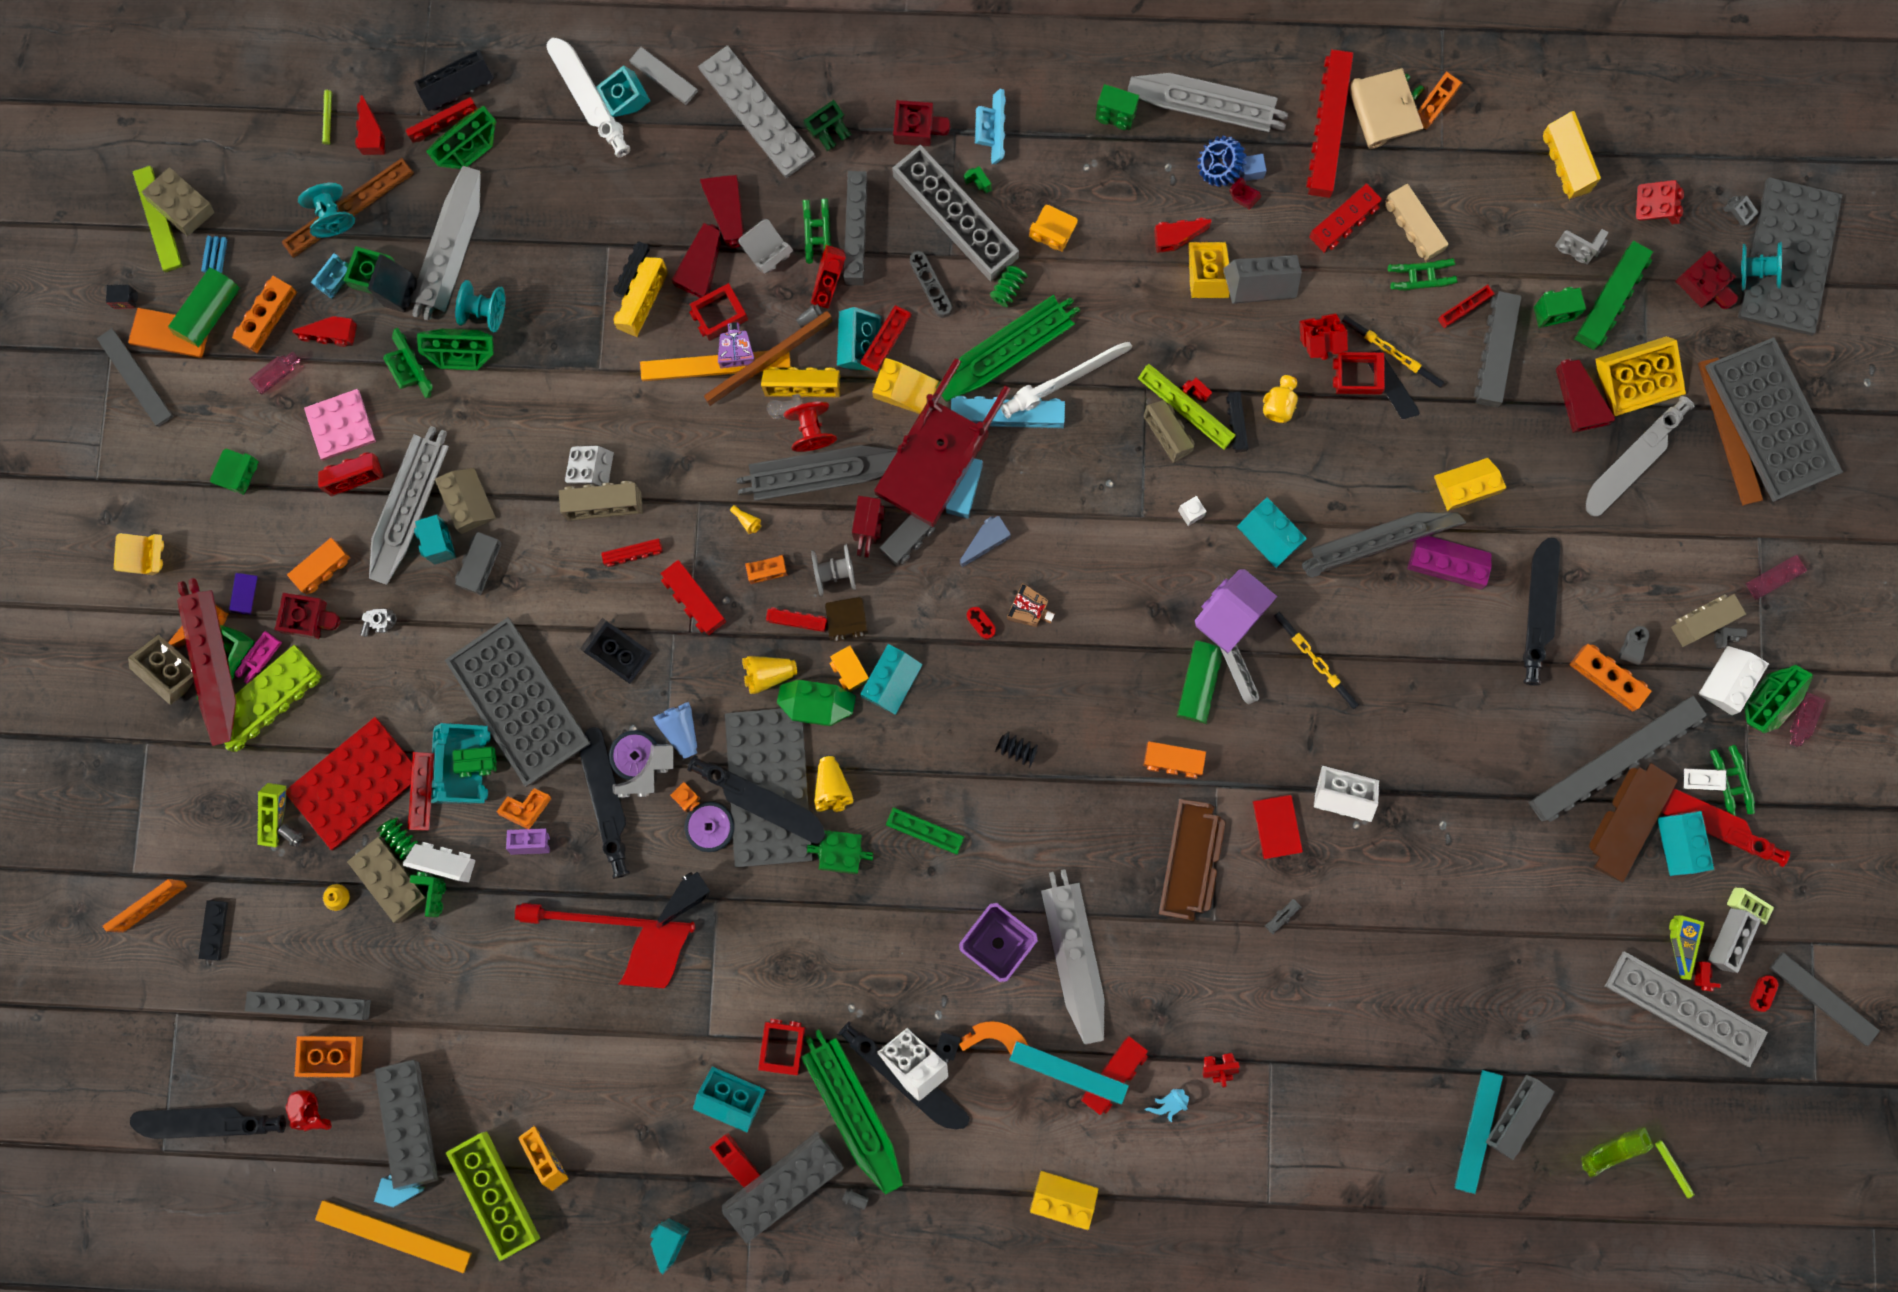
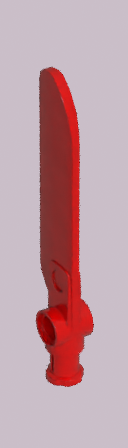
M1673 788L1661 813L1667 816L1702 811L1707 834L1749 852L1751 855L1777 862L1781 867H1784L1789 860L1790 851H1783L1765 838L1753 835L1745 820ZM1757 841L1762 844V849L1759 852L1754 849V844Z

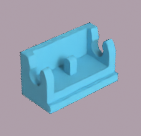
M333 253L311 283L332 299L345 283L343 279L349 264Z

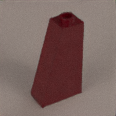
M737 175L700 179L703 192L726 246L732 248L740 247L741 245L738 240L744 235Z
M703 223L671 279L674 286L699 299L710 293L722 241V235L717 226Z
M1566 359L1561 361V364L1556 368V373L1572 432L1576 433L1612 424L1615 421L1614 415L1580 360L1572 361V359Z

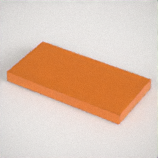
M137 308L128 343L135 346L202 358L207 337L198 348L173 335L168 325L175 317L174 314Z
M166 880L104 924L103 928L106 932L124 933L184 890L187 885L181 880Z

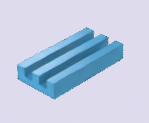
M207 236L201 269L203 273H206L209 267L212 269L215 267L218 242L220 243L216 271L222 273L227 245L225 237Z

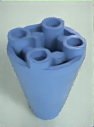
M689 702L681 704L677 708L667 709L664 713L653 717L658 728L673 745L678 754L682 755L683 759L698 753L696 750L697 742L692 709Z

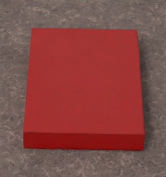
M1292 795L1253 801L1263 859L1303 853Z

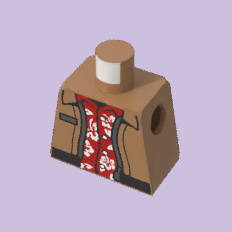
M1022 583L1007 615V619L1037 627L1040 619L1051 624L1055 613L1046 609L1048 604L1046 598Z

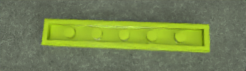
M147 166L133 171L162 270L166 273L183 267L169 220L154 208L142 193L156 179L153 168Z
M1150 364L1145 366L1138 379L1225 450L1236 435Z

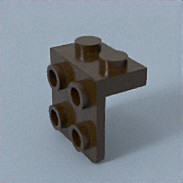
M861 597L825 604L829 628L828 633L831 641L841 642L849 637L858 639L868 634Z

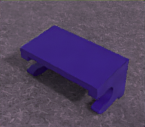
M241 573L235 574L229 607L232 613L252 614L258 576Z

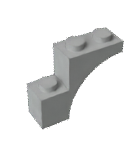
M652 744L649 759L641 772L626 782L613 784V793L618 794V797H630V794L636 793L639 797L649 796V793H654V770L656 769L657 773H666L668 769H673V745Z

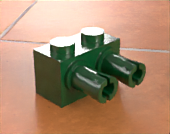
M832 100L803 120L804 126L813 139L819 138L826 151L836 146V143L827 132L830 127L835 129L842 141L852 135L843 123L844 114L835 100Z

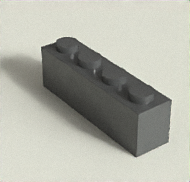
M1526 1075L1485 1143L1502 1155L1514 1160L1526 1138L1529 1137L1534 1125L1540 1119L1546 1105L1550 1102L1554 1091L1538 1079Z

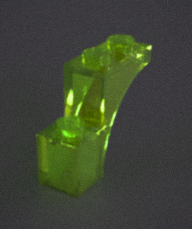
M1645 1127L1622 1134L1617 1140L1593 1147L1581 1158L1582 1166L1591 1178L1613 1165L1647 1153L1654 1145Z

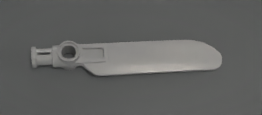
M1681 396L1679 402L1660 416L1592 485L1586 499V511L1588 514L1594 517L1601 515L1667 449L1668 433L1678 426L1683 420V416L1689 410L1695 407L1689 398ZM1665 418L1670 419L1671 426L1665 423Z

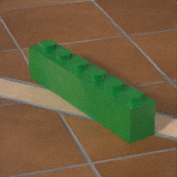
M1632 241L1574 340L1592 350L1598 345L1602 346L1607 339V336H1605L1607 330H1612L1616 323L1614 318L1622 313L1625 308L1623 304L1625 299L1629 300L1634 292L1632 287L1642 279L1643 274L1641 272L1643 268L1647 269L1652 262L1650 256L1653 251Z

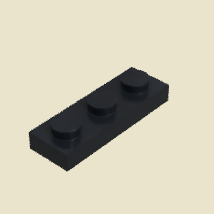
M206 900L198 959L220 961L228 902Z

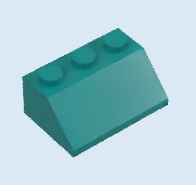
M856 307L839 311L837 366L850 370H872L862 365L861 360L881 329L882 316Z
M1268 497L1255 507L1237 526L1275 568L1307 539Z
M888 644L860 694L861 697L896 715L923 664Z
M1692 811L1657 818L1669 876L1714 870L1702 811Z
M712 1066L697 1093L693 1109L744 1132H748L766 1089Z
M670 1218L655 1226L650 1236L653 1238L651 1247L659 1272L662 1274L673 1266L690 1228Z

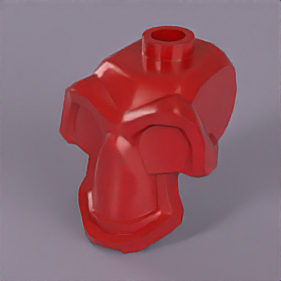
M297 1090L291 1093L286 1104V1112L291 1129L308 1131L312 1129L329 1130L332 1128L329 1119L320 1118L318 1101L312 1092Z

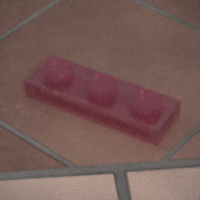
M1796 554L1745 584L1755 600L1807 570Z

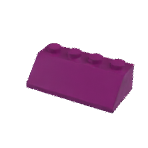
M1427 536L1414 541L1407 569L1482 590L1487 586L1491 571V553Z

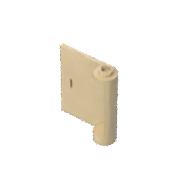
M1402 68L1365 79L1357 78L1350 82L1348 90L1369 149L1382 146L1388 139L1423 130Z

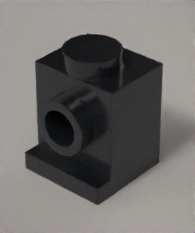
M941 1032L935 1054L945 1063L949 1064L950 1060L954 1061L961 1037ZM944 1045L951 1047L950 1052L943 1050Z

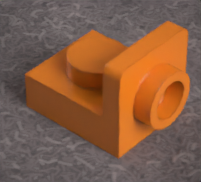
M685 782L670 795L685 812L689 810L692 812L694 807L700 804L698 801L701 798Z

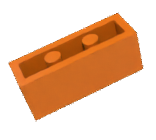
M330 538L290 571L287 576L301 592L308 595L318 589V585L323 581L329 580L337 569L346 566L351 557L337 541Z
M1148 741L1143 766L1147 767L1149 771L1159 772V769L1167 770L1166 773L1170 775L1184 773L1187 778L1197 779V776H1202L1206 752Z

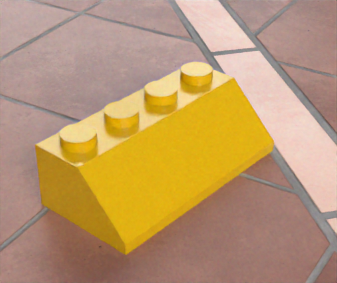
M1572 111L1549 124L1543 132L1544 142L1548 144L1550 149V157L1556 164V173L1561 177L1563 191L1568 195L1569 199L1590 193L1601 179L1576 113Z
M645 257L644 261L639 264L638 274L630 283V291L628 295L623 297L622 307L614 316V324L618 330L638 337L668 274L666 265L661 258Z
M770 367L763 371L761 387L765 397H840V372L835 368L817 370V368L810 367L806 368V370H799L795 367H789L787 370H780L778 367Z

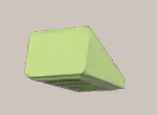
M1734 888L1727 902V905L1733 909L1746 910L1761 919L1760 923L1764 925L1767 924L1774 909L1773 906L1744 888ZM1764 907L1761 916H1759L1761 908Z

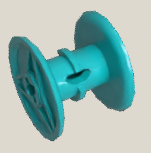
M318 184L308 188L298 197V203L302 207L316 209L315 214L317 217L319 216V219L314 221L310 227L312 236L318 238L336 236L350 229L355 223V218L352 214L337 212L338 206L334 202L339 200L343 194V187L340 184Z
M1782 242L1777 244V256L1763 257V254H1760V257H1747V246L1743 244L1741 260L1742 291L1746 289L1747 276H1760V278H1763V276L1776 275V286L1778 289H1781Z
M465 280L461 284L456 299L455 318L459 326L465 325L471 314H475L478 318L485 316L487 317L488 327L491 332H496L501 325L505 310L504 288L502 286L497 287L492 293L491 298H485L483 295L475 296L472 283L469 280Z

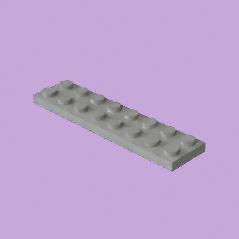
M728 45L698 66L705 78L785 178H788L815 158L812 150Z
M1622 952L1605 984L1606 988L1746 1067H1751L1768 1033L1626 952Z

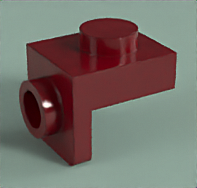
M1242 177L1229 190L1233 201L1249 210L1262 197L1259 191L1246 185L1245 179Z

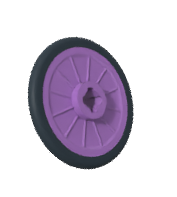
M632 730L622 733L614 740L609 752V760L613 770L626 780L634 778L646 765L650 756L651 745L657 744L652 736L643 731ZM634 751L639 754L636 760L630 757V754Z
M704 802L695 806L685 820L684 830L686 838L699 851L716 852L721 850L730 842L734 833V820L730 811L725 806L716 802ZM707 824H713L711 831L706 830Z

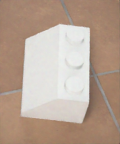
M1727 646L1698 695L1730 715L1740 713L1769 663L1753 653Z
M1322 766L1315 793L1314 807L1371 822L1378 806L1379 780Z
M422 842V845L415 844L403 863V866L458 881L469 882L475 860L470 859V854L459 852L458 855L451 854L452 849L441 847L440 850L433 849V844Z

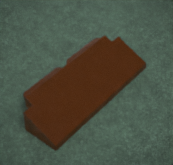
M1652 763L1648 765L1646 771L1640 767L1638 769L1631 768L1628 771L1612 801L1613 806L1616 807L1615 812L1608 811L1605 814L1589 844L1590 850L1593 851L1592 854L1599 857L1593 868L1621 883L1624 882L1675 787L1677 779Z
M1179 799L1159 909L1160 915L1194 921L1196 912L1205 913V911L1211 909L1217 876L1213 863L1220 859L1226 823L1221 817L1213 815L1215 806L1209 803Z

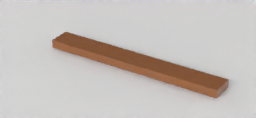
M403 158L399 159L336 203L338 206L337 212H347L355 216L411 177L414 172ZM319 216L281 242L293 258L322 239L314 237L310 233L311 225L319 219Z
M824 312L705 394L704 398L708 405H713L832 323V317L829 312Z
M1717 357L1700 361L1698 363L1742 506L1761 502L1763 498L1749 454L1705 368L1707 364L1719 359Z

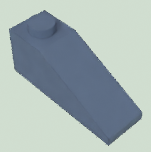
M991 516L984 521L985 524L982 525L960 560L961 567L966 566L1011 539V534L1000 516L995 518Z

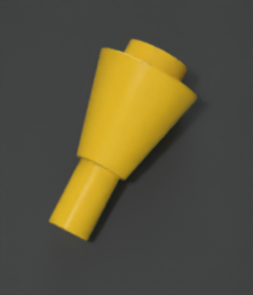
M735 505L731 507L730 511L738 517L748 534L759 531L761 519L742 512Z

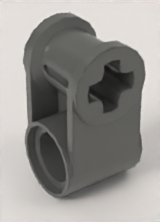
M1638 626L1628 631L1619 653V659L1637 665L1641 663L1649 638L1647 628Z

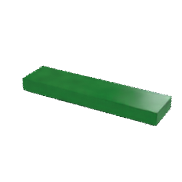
M894 807L886 822V826L956 855H958L965 838L962 835Z

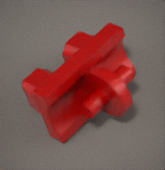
M1233 1053L1222 1055L1223 1064L1216 1065L1215 1056L1204 1057L1203 1079L1212 1078L1213 1083L1221 1082L1222 1088L1226 1087V1081L1233 1080L1232 1074L1239 1073V1062H1236Z

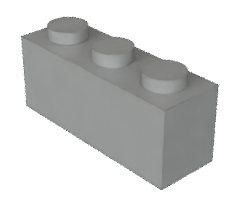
M1731 908L1708 962L1723 971L1738 973L1761 919L1746 910Z

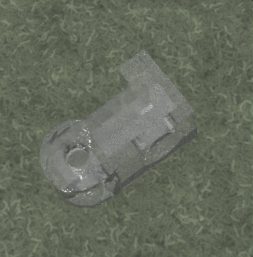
M800 394L792 395L793 400L770 401L767 405L770 417L775 420L785 419L783 414L787 410L802 404Z

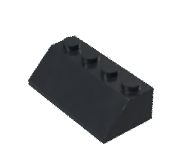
M478 49L414 81V84L427 110L436 111L447 102L452 103L459 96L474 92L475 88L479 86H487L494 78Z

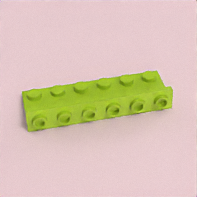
M296 645L289 648L235 694L236 708L231 741L224 743L228 751L237 752L245 746V742L255 738L260 733L259 730L273 723L279 713L287 711L293 701L301 699L305 694L304 692L309 688L315 687L319 683V679L323 677Z

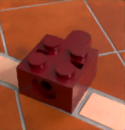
M896 100L893 129L894 144L931 147V135L946 136L950 131V121L947 117L933 116V103Z
M1710 250L1675 281L1701 308L1713 299L1723 310L1729 309L1736 303L1738 298L1727 286L1736 276Z
M858 495L852 527L854 541H859L858 557L862 556L864 542H866L864 557L869 558L871 544H876L877 539H881L882 528L880 521H884L885 506L882 505L881 499Z
M282 593L275 630L282 634L319 639L321 629L333 631L340 626V617L334 612L325 611L327 602L320 598Z

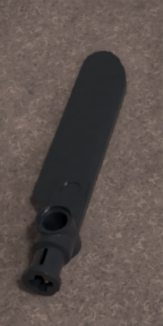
M1552 537L1547 538L1538 546L1531 563L1526 646L1523 653L1524 668H1526V679L1523 683L1530 686L1541 685L1540 670L1543 668V660L1546 657L1544 646L1554 638L1561 546L1560 542ZM1531 652H1535L1537 654V660L1532 658Z
M593 727L585 732L591 744L580 751V756L603 841V852L607 856L608 863H611L614 873L612 875L613 879H617L630 874L626 869L624 861L626 859L625 845L621 842L620 838L626 825L620 797H618V794L613 793V784H616L603 733L599 728ZM617 844L616 852L612 853L611 846Z
M696 755L691 759L687 771L700 774L703 779L722 787L725 798L730 803L812 843L818 844L823 841L825 837L824 827L818 817L811 811L711 762L706 763L698 759ZM719 770L721 778L715 781L713 773Z
M850 1021L839 1031L838 1036L845 1038L850 1043V1047L859 1056L867 1061L936 1124L955 1130L964 1129L969 1124V1115L938 1087L918 1101L905 1089L879 1056L878 1051L882 1048L877 1047L873 1040L862 1032L859 1033L851 1026ZM862 1042H867L870 1045L868 1053H863L860 1050Z
M234 1107L137 1111L130 1118V1126L142 1136L152 1139L267 1134L272 1131L283 1133L286 1128V1119L284 1115H279L278 1117H268L267 1115L245 1117ZM253 1120L256 1123L255 1130H253L251 1127Z

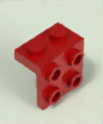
M1676 180L1640 184L1637 190L1636 218L1639 221L1668 218L1671 224H1680V217L1683 216V207L1681 205V199L1684 198L1683 188L1680 187Z

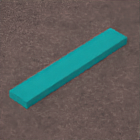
M1017 1041L1009 1059L1012 1062L1121 1105L1129 1085Z
M1484 1070L1481 1072L1456 1177L1455 1189L1473 1194L1476 1193L1487 1146L1485 1142L1490 1134L1503 1079L1502 1075Z

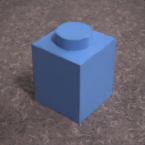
M1263 154L1247 156L1243 159L1246 161V165L1242 166L1244 172H1239V176L1241 175L1245 181L1265 177L1266 167Z

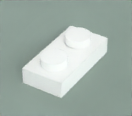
M1685 768L1684 788L1726 790V770Z

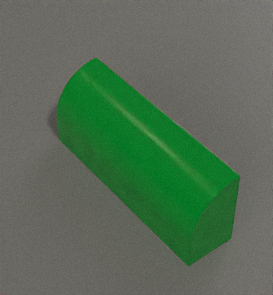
M209 267L168 325V328L173 335L199 348L239 291V286L224 274Z
M1197 640L1194 642L1176 717L1207 724L1223 656L1220 647Z

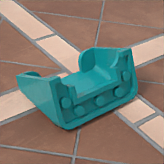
M441 723L434 727L431 803H485L488 797V789L482 784V776H479V773H473L472 777L460 778V775L455 774L453 770V750L483 748L486 742L490 741L488 726Z

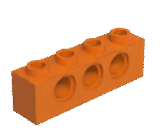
M272 276L265 283L261 294L255 298L252 308L245 313L244 320L240 326L235 328L232 338L257 354L297 294V291L289 284ZM276 295V299L271 301V298ZM266 311V314L260 317L261 313ZM256 326V329L250 332L251 328Z
M1592 644L1583 646L1569 664L1632 712L1638 710L1652 692L1645 682L1636 680L1632 677V673L1629 670L1620 668L1616 665L1614 659L1609 656L1605 657L1600 653V649ZM1593 660L1599 663L1598 669L1592 666ZM1608 672H1612L1614 674V681L1608 678ZM1625 683L1630 686V688H1631L1630 693H1628V692L1625 691V689H1624V684H1625Z

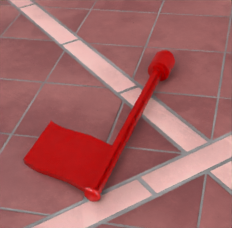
M530 903L517 904L515 908V920H519L521 923L539 924L541 920L554 919L643 927L633 946L627 969L618 985L666 988L674 974L680 950L689 932L693 933L695 930V923L693 921L691 923L671 921L658 929L656 926L657 920L545 911V909H542L541 904Z

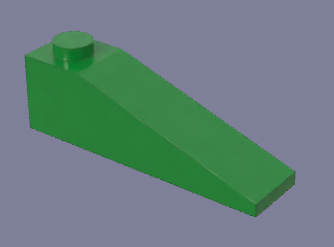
M220 625L231 679H233L235 672L242 664L241 661L251 650L255 641L240 631Z

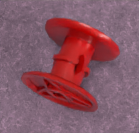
M809 402L792 407L783 414L785 419L799 421V431L803 434V438L797 440L791 446L792 451H814L827 447L837 441L836 435L821 433L822 423H819L817 417L829 409V403Z

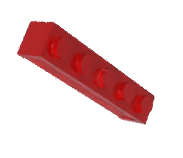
M1486 285L1442 314L1438 321L1445 329L1492 298L1495 293L1489 285Z
M658 538L602 552L601 556L605 566L613 567L617 563L624 564L629 560L636 561L637 558L659 555L663 550L661 541Z
M773 607L767 610L766 622L820 632L826 631L827 619L824 616L802 615L801 612L795 611L791 613L785 609L779 611L778 608Z

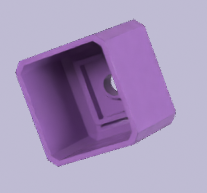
M1238 570L1229 580L1226 578L1202 605L1204 610L1195 619V625L1228 654L1277 596L1248 571Z
M994 903L989 904L960 942L959 946L960 951L996 980L1004 982L1010 978L1036 944L1037 934L999 904ZM997 937L1004 941V946L1001 949H996L992 945L993 940Z

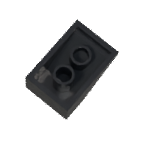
M379 254L368 290L384 307L405 313L406 308L411 303L412 291L417 286L416 277L412 272L385 255Z
M604 618L599 621L580 648L584 653L629 684H631L652 654L651 651Z
M690 872L682 877V881L657 920L656 926L658 929L709 897L710 890L698 872L694 874Z

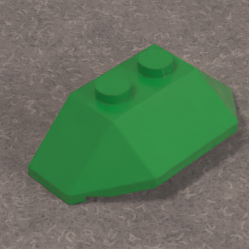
M483 105L439 137L426 152L438 167L461 169L462 166L468 167L492 148L496 120Z
M441 328L417 333L418 352L440 369L478 370L494 354L493 336L480 330Z
M1797 665L1767 674L1753 690L1744 705L1747 724L1762 733L1780 728L1803 701L1813 674Z
M795 680L780 685L777 704L792 721L832 726L853 715L856 696L837 685Z

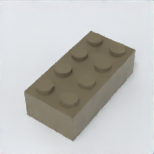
M622 481L621 484L616 485L613 483H603L602 486L596 487L592 484L584 485L583 488L568 486L564 487V490H559L560 513L567 521L643 514L641 491L632 481Z
M377 837L347 861L393 923H401L427 902L428 894L420 884L410 883L412 873L406 866H403V862L395 854V851L390 848V845L385 842V838Z

